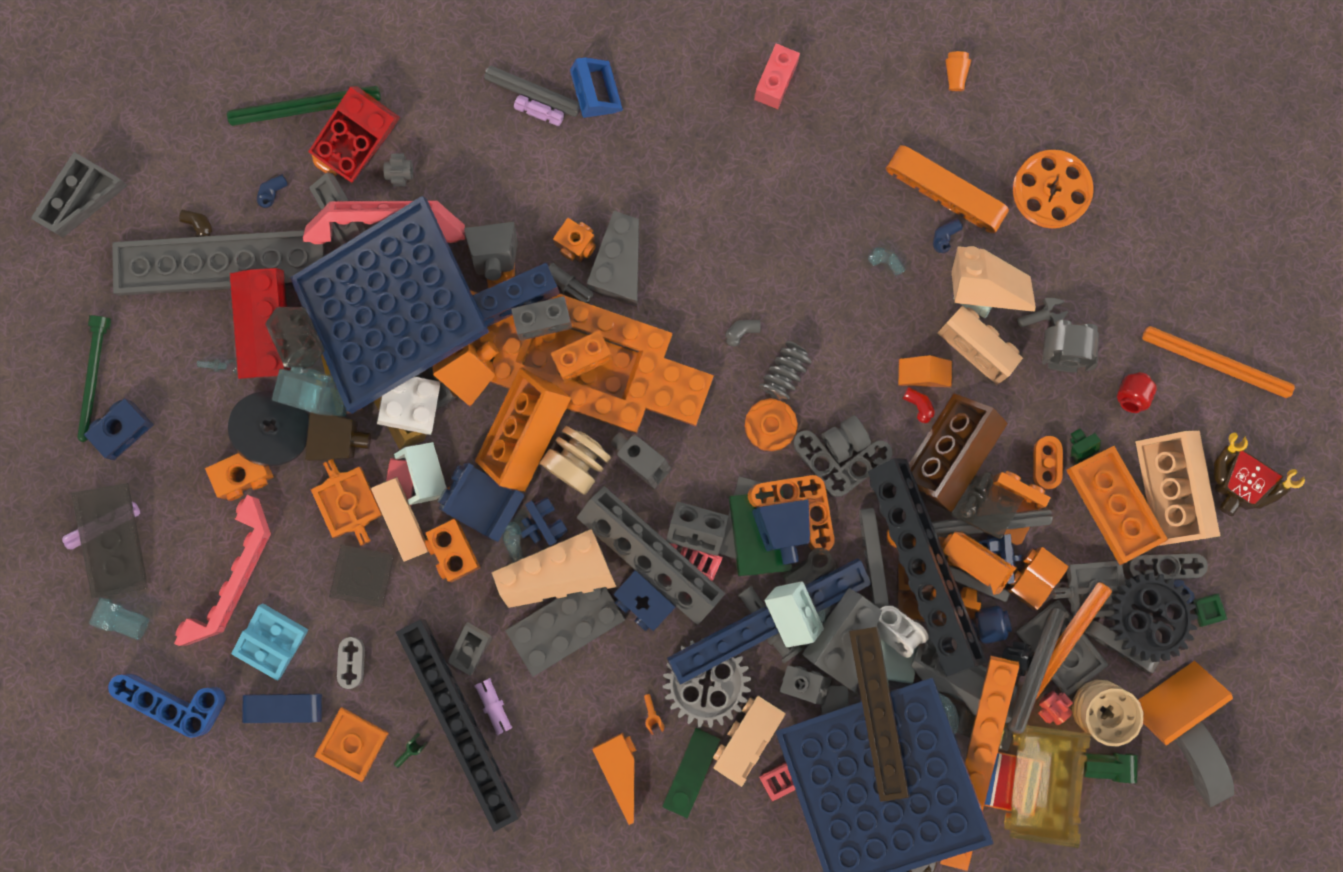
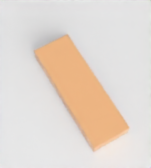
M398 477L372 487L371 490L403 561L428 552L424 535L411 506L408 504Z

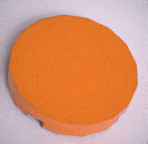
M769 398L760 400L751 407L746 415L744 427L748 439L754 446L761 450L772 452L781 450L791 443L796 435L798 423L794 411L788 404Z

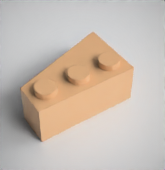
M757 696L755 700L751 697L749 698L742 710L746 714L741 723L735 721L727 734L732 738L726 747L721 744L713 756L717 760L714 769L741 787L786 714L760 696Z

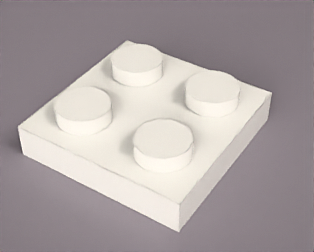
M413 377L386 393L381 398L377 424L431 435L440 382Z

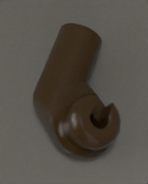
M181 210L179 221L193 225L196 237L211 236L212 226L205 215Z

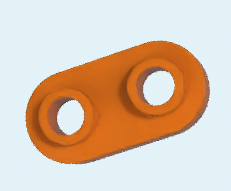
M1045 436L1034 445L1033 479L1037 486L1044 490L1056 488L1062 481L1063 447L1057 438ZM1044 446H1049L1051 448L1050 455L1044 454ZM1044 472H1048L1051 475L1050 481L1047 482L1043 479L1042 475Z

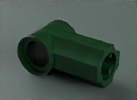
M1083 753L1081 758L1082 776L1112 779L1114 782L1137 783L1138 755L1127 753L1125 755L1113 753V755Z

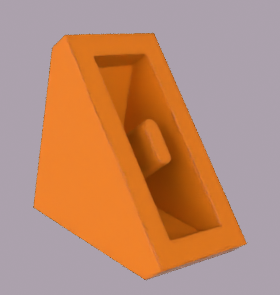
M931 355L899 359L898 386L952 387V361Z

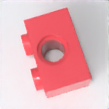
M775 44L756 88L754 100L775 109L779 108L797 67L799 52Z

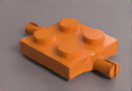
M334 459L324 462L323 465L330 478L323 484L311 489V492L332 538H337L347 532H355L360 546L369 543L371 540L364 527L370 521L383 515L362 468L357 467L349 472L339 473Z

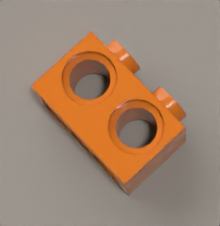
M600 330L550 353L564 383L613 360Z
M453 519L425 533L428 538L425 540V545L431 555H436L439 561L436 568L442 579L447 578L448 582H453L480 569V565L458 520ZM448 532L452 538L451 543L447 547H442L439 544V537L441 534ZM459 556L463 560V566L459 571L454 572L450 567V562L454 557Z

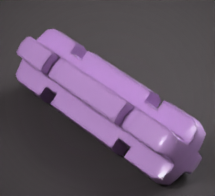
M519 95L515 100L514 108L524 113L525 110L528 115L543 121L548 119L549 123L560 126L563 121L564 113L560 110L554 109L553 111L550 106L535 100L530 102L529 98Z

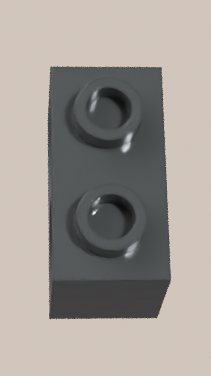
M564 296L511 309L520 341L573 329Z
M677 501L666 541L718 556L729 516Z

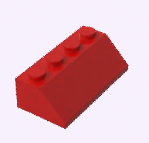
M270 268L230 273L238 379L292 375L284 270Z

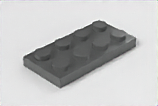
M606 587L594 589L593 592L583 593L581 591L567 594V597L557 598L505 631L532 677L619 625L625 621V618L614 603Z

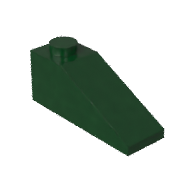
M695 728L662 803L663 808L688 819L720 738Z

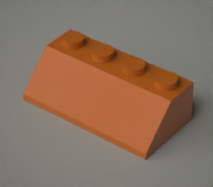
M519 368L475 462L499 486L525 492L568 407L571 397L558 386L523 368Z

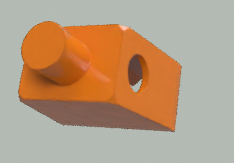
M489 340L479 349L470 343L433 365V375L467 405L471 406L494 378L496 373L491 359L499 351Z

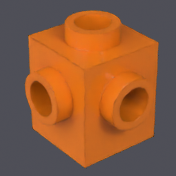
M569 218L566 219L553 238L555 246L561 249L560 253L570 261H573L575 258L581 262L584 257L589 258L596 247L594 244L595 237L592 234L593 230L585 223L580 222L577 224Z

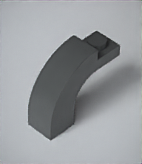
M1199 722L1174 740L1190 765L1196 790L1210 808L1234 796V784L1226 761L1202 722Z

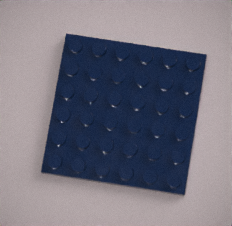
M423 196L290 277L347 412L352 414L489 333L429 202Z
M934 678L890 692L909 798L880 802L862 702L775 731L823 872H906L994 844Z

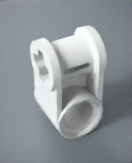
M884 606L881 608L882 612L877 624L880 639L894 648L901 656L910 657L913 654V650L919 644H923L928 640L927 631L919 623L914 622L900 612L898 608L894 606Z

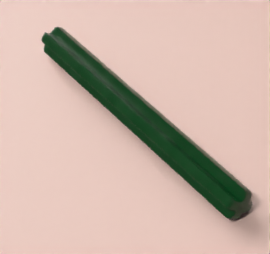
M378 86L361 88L377 101L381 100ZM347 91L227 111V120L230 125L234 126L335 109Z

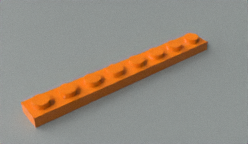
M990 656L964 761L982 811L1019 669V662ZM972 851L941 860L940 864L968 871Z

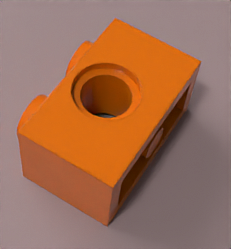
M239 453L205 468L217 498L227 499L228 501L242 497L243 491L251 487L253 490H257L268 485L267 480L273 478L269 466L252 463L243 458ZM240 469H244L246 476L243 481L238 482L236 474Z

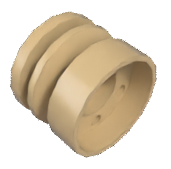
M565 426L562 433L571 440L567 442L557 437L555 441L563 448V451L559 453L549 449L539 464L581 494L586 495L595 482L587 471L591 468L602 472L603 468L595 462L596 458L608 463L611 457L594 439L581 431Z
M1093 680L1085 683L1077 690L1072 701V712L1075 722L1083 731L1107 746H1121L1129 743L1138 735L1143 725L1144 713L1140 702L1133 694L1108 680ZM1102 706H1104V708H1106V711H1105L1104 714L1100 711V708H1101Z

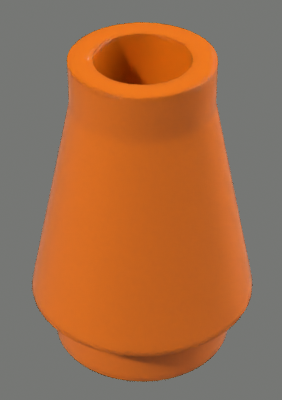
M961 51L948 53V59L945 60L949 91H964L971 64L969 53Z

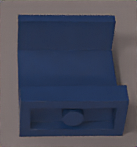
M465 462L463 466L458 465L451 477L454 480L450 489L445 488L438 499V503H440L438 509L498 542L525 495L515 489L499 486L490 476L476 469L470 463Z

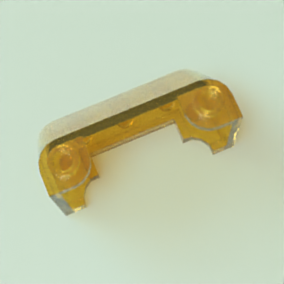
M1026 725L1023 733L1013 734V745L1017 746L1011 813L1006 812L1004 829L1009 830L1010 838L1074 848L1080 847L1081 834L1078 833V825L1075 824H1080L1081 819L1079 811L1084 761L1087 758L1082 753L1086 752V748H1089L1091 734L1082 731Z

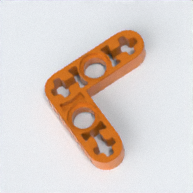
M816 475L760 483L750 488L748 500L756 508L808 499L810 542L808 545L810 549L815 552H826L833 547L834 534L824 481ZM810 480L813 485L817 486V490L813 491V495L811 491L800 492L799 488L810 485ZM783 484L790 485L793 490V495L790 499H785L780 494ZM759 488H761L762 493L773 491L774 496L764 498L762 503L761 499H756L755 494L759 493ZM814 506L822 510V518L818 522L814 521L810 516V511ZM823 524L825 526V528L813 530L812 527L820 526ZM819 531L821 537H826L827 539L826 542L822 543V546L815 542V539L819 538Z

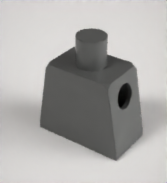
M514 222L464 228L476 274H485L488 280L494 281L501 277V272L514 269L518 246Z
M619 432L613 438L611 445L619 451L617 456L653 489H656L672 470L663 456L635 434L629 439L622 432Z

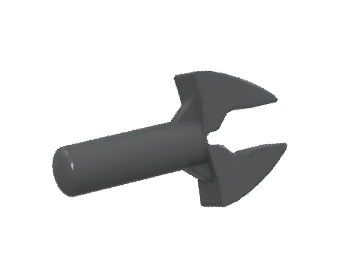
M1045 298L1043 300L1045 305L1043 309L1019 317L1017 319L1018 325L1025 327L1046 319L1051 321L1052 327L1055 326V321L1063 320L1068 310L1060 314L1050 313V310H1052L1053 306L1061 305L1065 301L1056 298Z

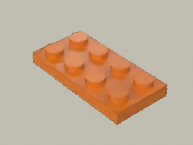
M1115 446L1066 470L1119 565L1168 541Z

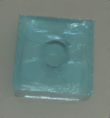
M291 366V370L279 369L272 397L273 401L322 415L345 417L347 413L332 375L321 374V371Z

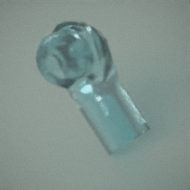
M877 247L868 255L872 265H878L880 262L887 264L895 277L907 270L897 254L892 250Z

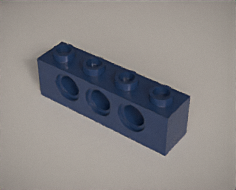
M544 263L473 295V298L488 327L512 316V308L546 301L559 295L560 292L547 263Z

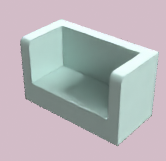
M433 442L405 447L394 454L395 459L406 458L416 493V496L407 500L409 505L432 501L440 497L446 485Z
M803 581L775 587L764 600L786 647L814 643L824 630Z

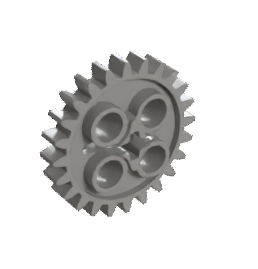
M741 656L736 659L732 657L721 663L730 668L731 673L727 679H718L715 675V668L717 666L712 668L710 679L715 682L714 687L710 686L708 689L705 707H701L703 685L699 684L700 679H705L706 671L681 685L677 682L673 671L663 674V677L670 680V683L663 685V688L671 690V693L665 699H674L675 701L670 707L671 710L679 707L681 710L678 717L681 718L685 714L689 715L688 724L696 718L698 719V727H701L703 721L707 720L709 727L712 728L713 720L715 719L718 720L720 725H723V716L725 715L730 720H733L731 711L733 709L737 712L742 711L737 704L738 702L747 703L742 693H747L751 690L744 686V683L750 681L751 678L745 677L742 674L749 668L748 666H739L743 657ZM693 686L698 689L699 697L696 701L688 702L685 700L684 690L687 687ZM715 691H721L726 696V702L721 707H715L710 702L711 694Z

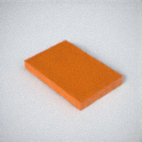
M1194 660L1138 701L1144 713L1143 724L1165 745H1168L1231 701L1233 697L1230 691Z

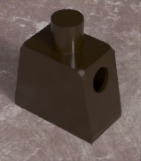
M310 410L305 460L326 461L354 458L355 448L369 449L371 434L357 432V421Z

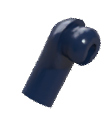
M283 174L260 185L257 195L259 206L269 208L274 203L277 191L289 186Z
M955 218L935 230L933 247L936 252L947 253L950 250L951 235L963 229L959 219Z

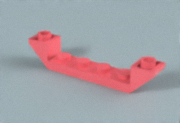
M330 201L306 225L303 241L313 244L331 242L333 233L332 222L343 225L351 222L376 224L413 201ZM428 201L447 243L465 240V225L438 201Z
M247 495L245 499L239 502L236 508L237 516L235 520L253 527L254 530L249 532L244 540L243 546L245 549L241 557L238 556L231 567L233 573L229 581H226L220 589L219 595L221 598L217 606L211 608L207 616L208 624L197 619H186L176 630L175 636H177L174 644L186 646L224 632L271 535L258 498Z

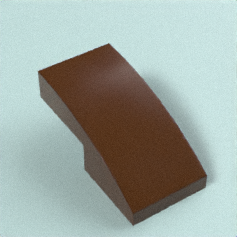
M898 564L897 608L914 622H924L925 619L922 618L918 610L919 604L915 593L909 587V578L906 570L901 564ZM922 564V569H923L924 572H925V564Z

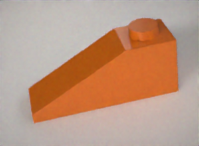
M622 732L593 747L592 750L630 825L634 823L635 757L633 752L637 750L631 737L625 738Z

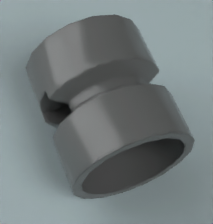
M854 415L841 422L839 429L833 427L821 434L824 444L838 464L851 457L853 450L860 452L871 445L868 433Z

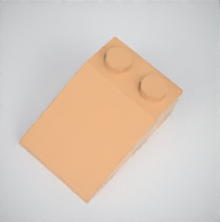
M958 246L952 268L955 303L1035 312L1036 305L1029 275L985 249H979L974 246Z

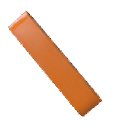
M900 145L886 167V171L890 175H897V179L914 189L915 187L919 188V192L934 201H941V205L956 214H963V218L980 228L985 227V231L988 233H996L1009 212L1008 207L999 200L909 147Z

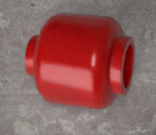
M1145 373L1129 374L1124 377L1120 385L1117 400L1121 407L1128 412L1139 413L1140 411H1145L1153 401L1157 391L1156 384Z

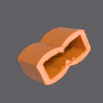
M1039 547L1036 550L1032 548L1023 559V562L1026 564L1020 572L1018 570L1014 572V583H1010L1007 589L1009 593L1032 610H1038L1069 567L1043 547Z

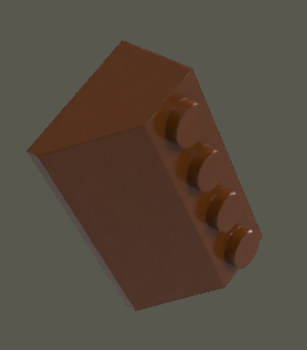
M955 393L952 395L909 462L912 474L923 498L949 512L953 511L1008 424L993 407Z

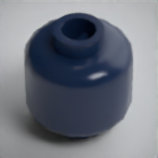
M1000 606L982 608L979 612H975V620H971L976 636H979L984 644L1006 640L1008 632H1012L1008 611H1003Z

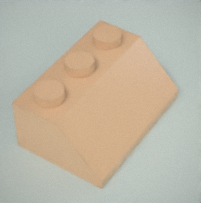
M962 305L941 328L938 334L993 383L998 385L1010 376L1023 358L1019 355V350L1013 344L1005 343L998 337L999 333L995 328L983 324L979 320V315L969 307L966 309Z

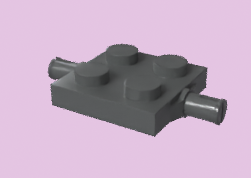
M1118 561L1068 565L1067 587L1053 588L1051 593L1062 592V594H1053L1052 598H1068L1071 603L1073 619L1097 583L1101 582L1108 586L1112 593L1095 617L1114 615V611L1110 610L1108 605L1116 604L1111 596L1113 594H1120L1117 587L1120 585L1126 586L1122 564L1119 565Z

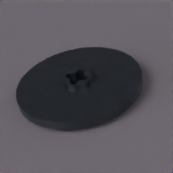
M273 391L256 392L241 399L232 409L228 420V436L234 449L248 461L263 466L283 465L297 458L306 448L309 418L303 407L285 394ZM271 424L275 426L274 430L264 431L265 426L268 427Z

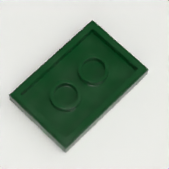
M773 492L755 494L756 499H761L762 503L764 498L774 496ZM748 494L729 496L738 577L792 571L791 564L783 565L780 549L766 551L752 512L756 507L749 503Z

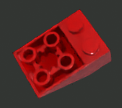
M358 86L350 87L308 152L353 183L388 137L400 117Z

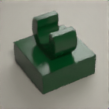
M1081 429L1071 433L1072 438L1070 441L1073 446L1070 456L1076 465L1099 452L1101 440L1096 433L1086 437Z

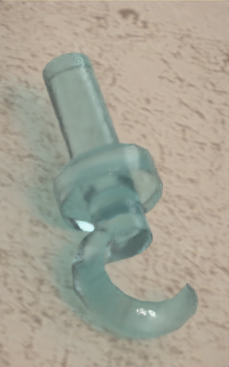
M215 359L214 362L197 361V367L212 368L214 372H219L220 369L226 370L229 363H235L236 368L233 370V373L238 372L237 361L234 359H228L224 363H220V359Z

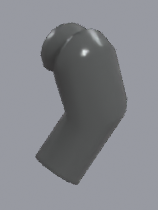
M760 320L736 321L726 331V343L729 346H738L740 338L745 333H760Z

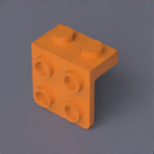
M1006 471V473L1001 472L994 476L974 517L1039 510L1047 506L1051 497L1045 495V490L1037 485L1030 484L1028 486L1020 482L1021 477L1010 471ZM1030 527L990 532L995 535L1011 534V543L1020 545Z

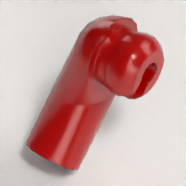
M908 387L902 399L917 406L919 410L917 419L920 422L929 423L935 415V410L929 397Z

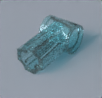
M102 597L98 599L89 620V624L106 631H116L136 640L141 639L149 624L148 617L127 610L120 603H117V605L113 604L112 600Z

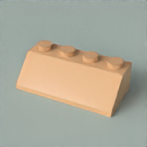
M1183 431L1135 441L1147 504L1168 541L1160 545L1220 536L1200 431Z

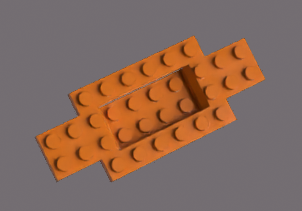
M470 290L472 296L477 294V292ZM562 294L550 299L565 297L572 328L589 334L600 330L604 339L639 352L606 342L613 360L564 383L550 353L588 336L584 333L569 329L520 341L512 315L488 326L489 333L472 342L479 349L489 340L499 351L492 363L496 374L490 381L491 383L510 389L519 368H523L558 386L570 396L568 410L636 434L646 409L696 426L714 375L664 358L673 333Z

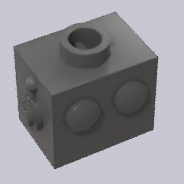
M787 666L780 692L824 705L829 694L832 679L824 677L822 673L817 671L808 672L802 666Z

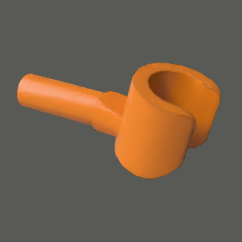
M645 695L644 698L648 710L646 727L653 735L652 726L655 723H659V727L663 732L665 726L661 718L656 715L651 695Z

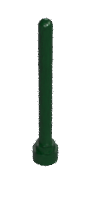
M89 315L88 320L92 339L77 435L80 442L88 440L84 434L90 430L89 426L91 425L103 335L107 334V330H110L111 318Z

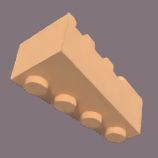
M592 529L492 572L499 594L508 608L541 602L545 598L555 596L556 598L567 597V594L581 591L583 593L593 592L596 588L606 587L609 589L617 587Z

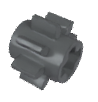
M392 153L391 159L384 161L385 180H391L393 186H406V181L413 179L412 160H406L404 153Z

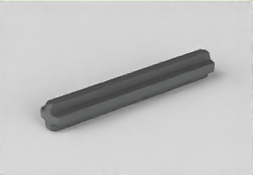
M489 66L486 69L484 78L489 82L573 117H576L580 112L579 102L496 67Z

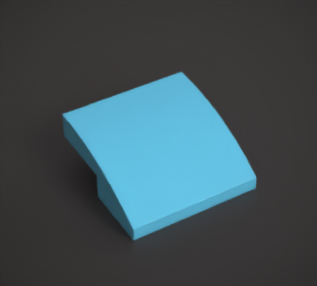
M262 603L257 607L247 629L242 631L231 654L278 681L302 643L308 629Z

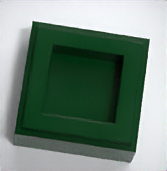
M1219 593L1191 602L1196 606L1194 612L1198 616L1199 627L1227 620Z

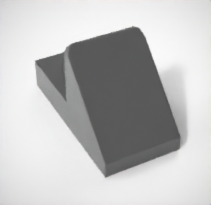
M467 622L448 663L471 676L493 638L491 635Z

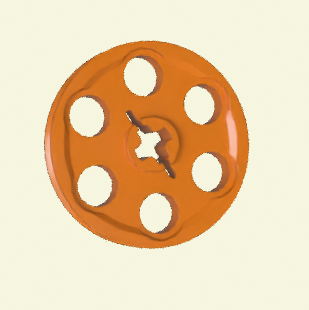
M1045 150L1028 158L1020 167L1013 182V197L1021 214L1033 224L1044 228H1061L1078 220L1088 209L1093 197V180L1085 164L1076 156L1061 150ZM1042 159H1051L1054 162V169L1050 171L1045 170L1041 165ZM1066 168H1076L1079 172V177L1077 179L1067 177ZM1025 174L1032 175L1035 179V185L1031 187L1025 186L1022 183V176ZM1057 178L1055 185L1056 190L1058 191H1056V193L1050 198V201L1048 202L1049 197L1051 195V189L1048 187H1050L1051 184ZM1072 192L1082 193L1084 202L1082 204L1074 203L1071 199ZM1036 199L1040 203V210L1035 212L1029 210L1027 200ZM1053 208H1061L1064 211L1065 217L1063 220L1053 218L1051 212Z

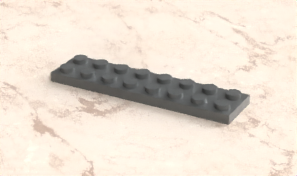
M305 230L112 242L113 294L121 296L231 289L230 273L270 268L284 270L285 285H293L290 277L325 256V243L313 244L311 242H304L303 235Z

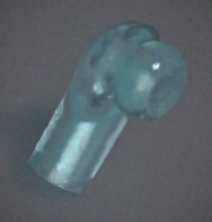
M509 522L503 533V541L512 562L515 563L525 558L520 546L521 529L517 523Z

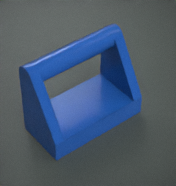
M586 57L575 59L570 73L583 118L622 111L623 108L610 62ZM602 71L610 103L597 100L590 72Z

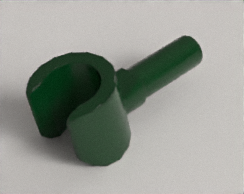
M419 733L415 734L406 744L407 749L394 762L395 767L399 768L409 757L420 754L427 746V741L423 745L416 743L415 739L420 735Z

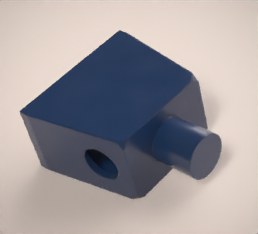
M808 499L763 506L752 510L766 551L780 549L783 565L799 562L796 547L810 542Z

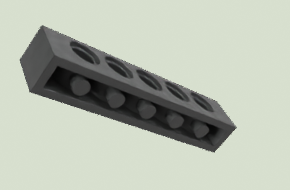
M605 486L589 500L577 516L585 526L592 529L594 534L697 625L726 594Z

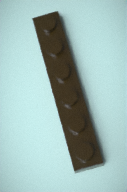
M878 627L849 631L880 802L909 798Z

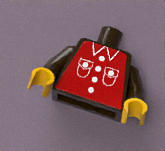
M1235 432L1229 435L1230 445L1225 446L1214 461V480L1217 483L1215 490L1226 496L1219 509L1229 516H1234L1240 506L1248 510L1254 508L1261 509L1270 505L1290 492V487L1300 488L1305 482L1304 477L1299 481H1292L1290 479L1297 473L1296 469H1292L1287 473V480H1282L1283 475L1244 451L1248 445L1246 437L1240 443H1234L1238 437Z

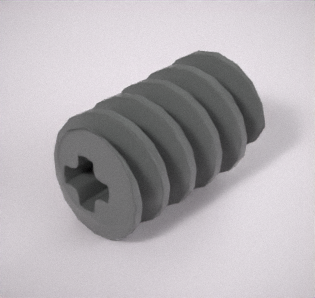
M786 341L787 348H782L780 351L782 357H776L774 360L777 366H770L769 372L771 375H765L763 380L766 384H759V387L775 398L789 400L790 396L785 392L786 389L795 391L796 388L791 381L800 382L801 378L796 373H806L807 370L802 364H811L812 361L805 349L794 342Z

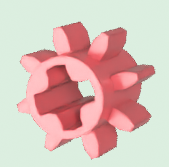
M1051 691L1038 703L1042 708L1038 714L1049 724L1054 721L1056 725H1060L1073 713L1069 708L1073 702L1062 692L1057 695L1055 691Z

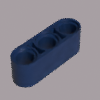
M322 694L243 695L242 723H309L322 721Z

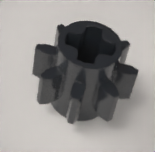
M1013 641V647L1007 646L1003 651L1002 658L1019 662L1017 675L1025 676L1035 652L1030 651L1031 645Z

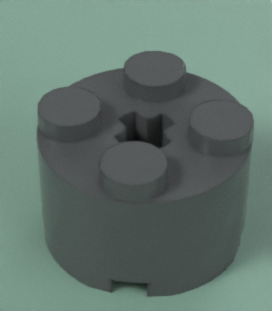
M1068 320L1055 321V326L1046 329L1044 332L1042 364L1048 363V368L1051 370L1072 373L1077 372L1078 367H1086L1085 371L1095 369L1098 361V327L1094 324L1072 325V322Z

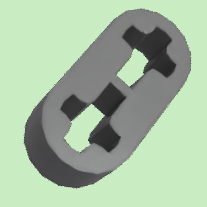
M348 637L339 644L337 681L340 686L346 689L356 688L363 681L365 646L359 638ZM351 641H353L355 647H358V652L353 653V661H350V653L345 652V646H350ZM349 664H352V673L357 674V679L352 680L351 684H349L348 679H344V674L349 672Z

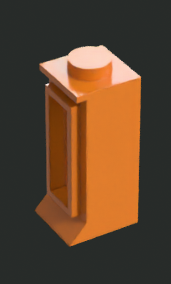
M954 532L953 535L949 534L942 544L944 555L948 556L947 559L985 585L991 586L993 595L1002 592L1016 570V567L963 532Z

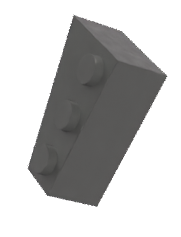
M73 152L31 219L63 238L128 185L118 177Z
M613 211L587 282L590 291L638 307L639 219Z
M849 588L823 624L824 630L814 643L808 645L802 655L855 692L858 678L849 631L877 627L882 610Z

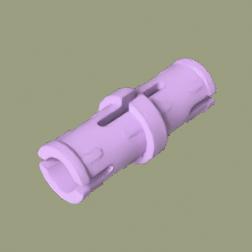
M491 678L483 681L487 692H485L482 683L474 686L484 704V713H488L496 735L503 733L499 721L502 722L505 731L513 727L510 725L502 705L504 703L502 700L499 701Z

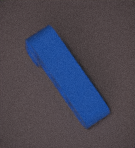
M134 674L117 675L111 679L108 685L109 693L113 698L190 738L205 735L211 730L226 700L223 690L218 687H208L197 691L191 703H188ZM123 682H126L125 686H126L127 688H129V689H131V690H137V691H136V692H134V691H124V690H125V687L122 685V683H123ZM148 692L153 696L151 706L145 702V696ZM209 692L215 698L212 707L208 706L205 701L206 695ZM171 705L177 708V716L174 719L169 715V707ZM195 717L201 721L199 731H196L192 726V721Z

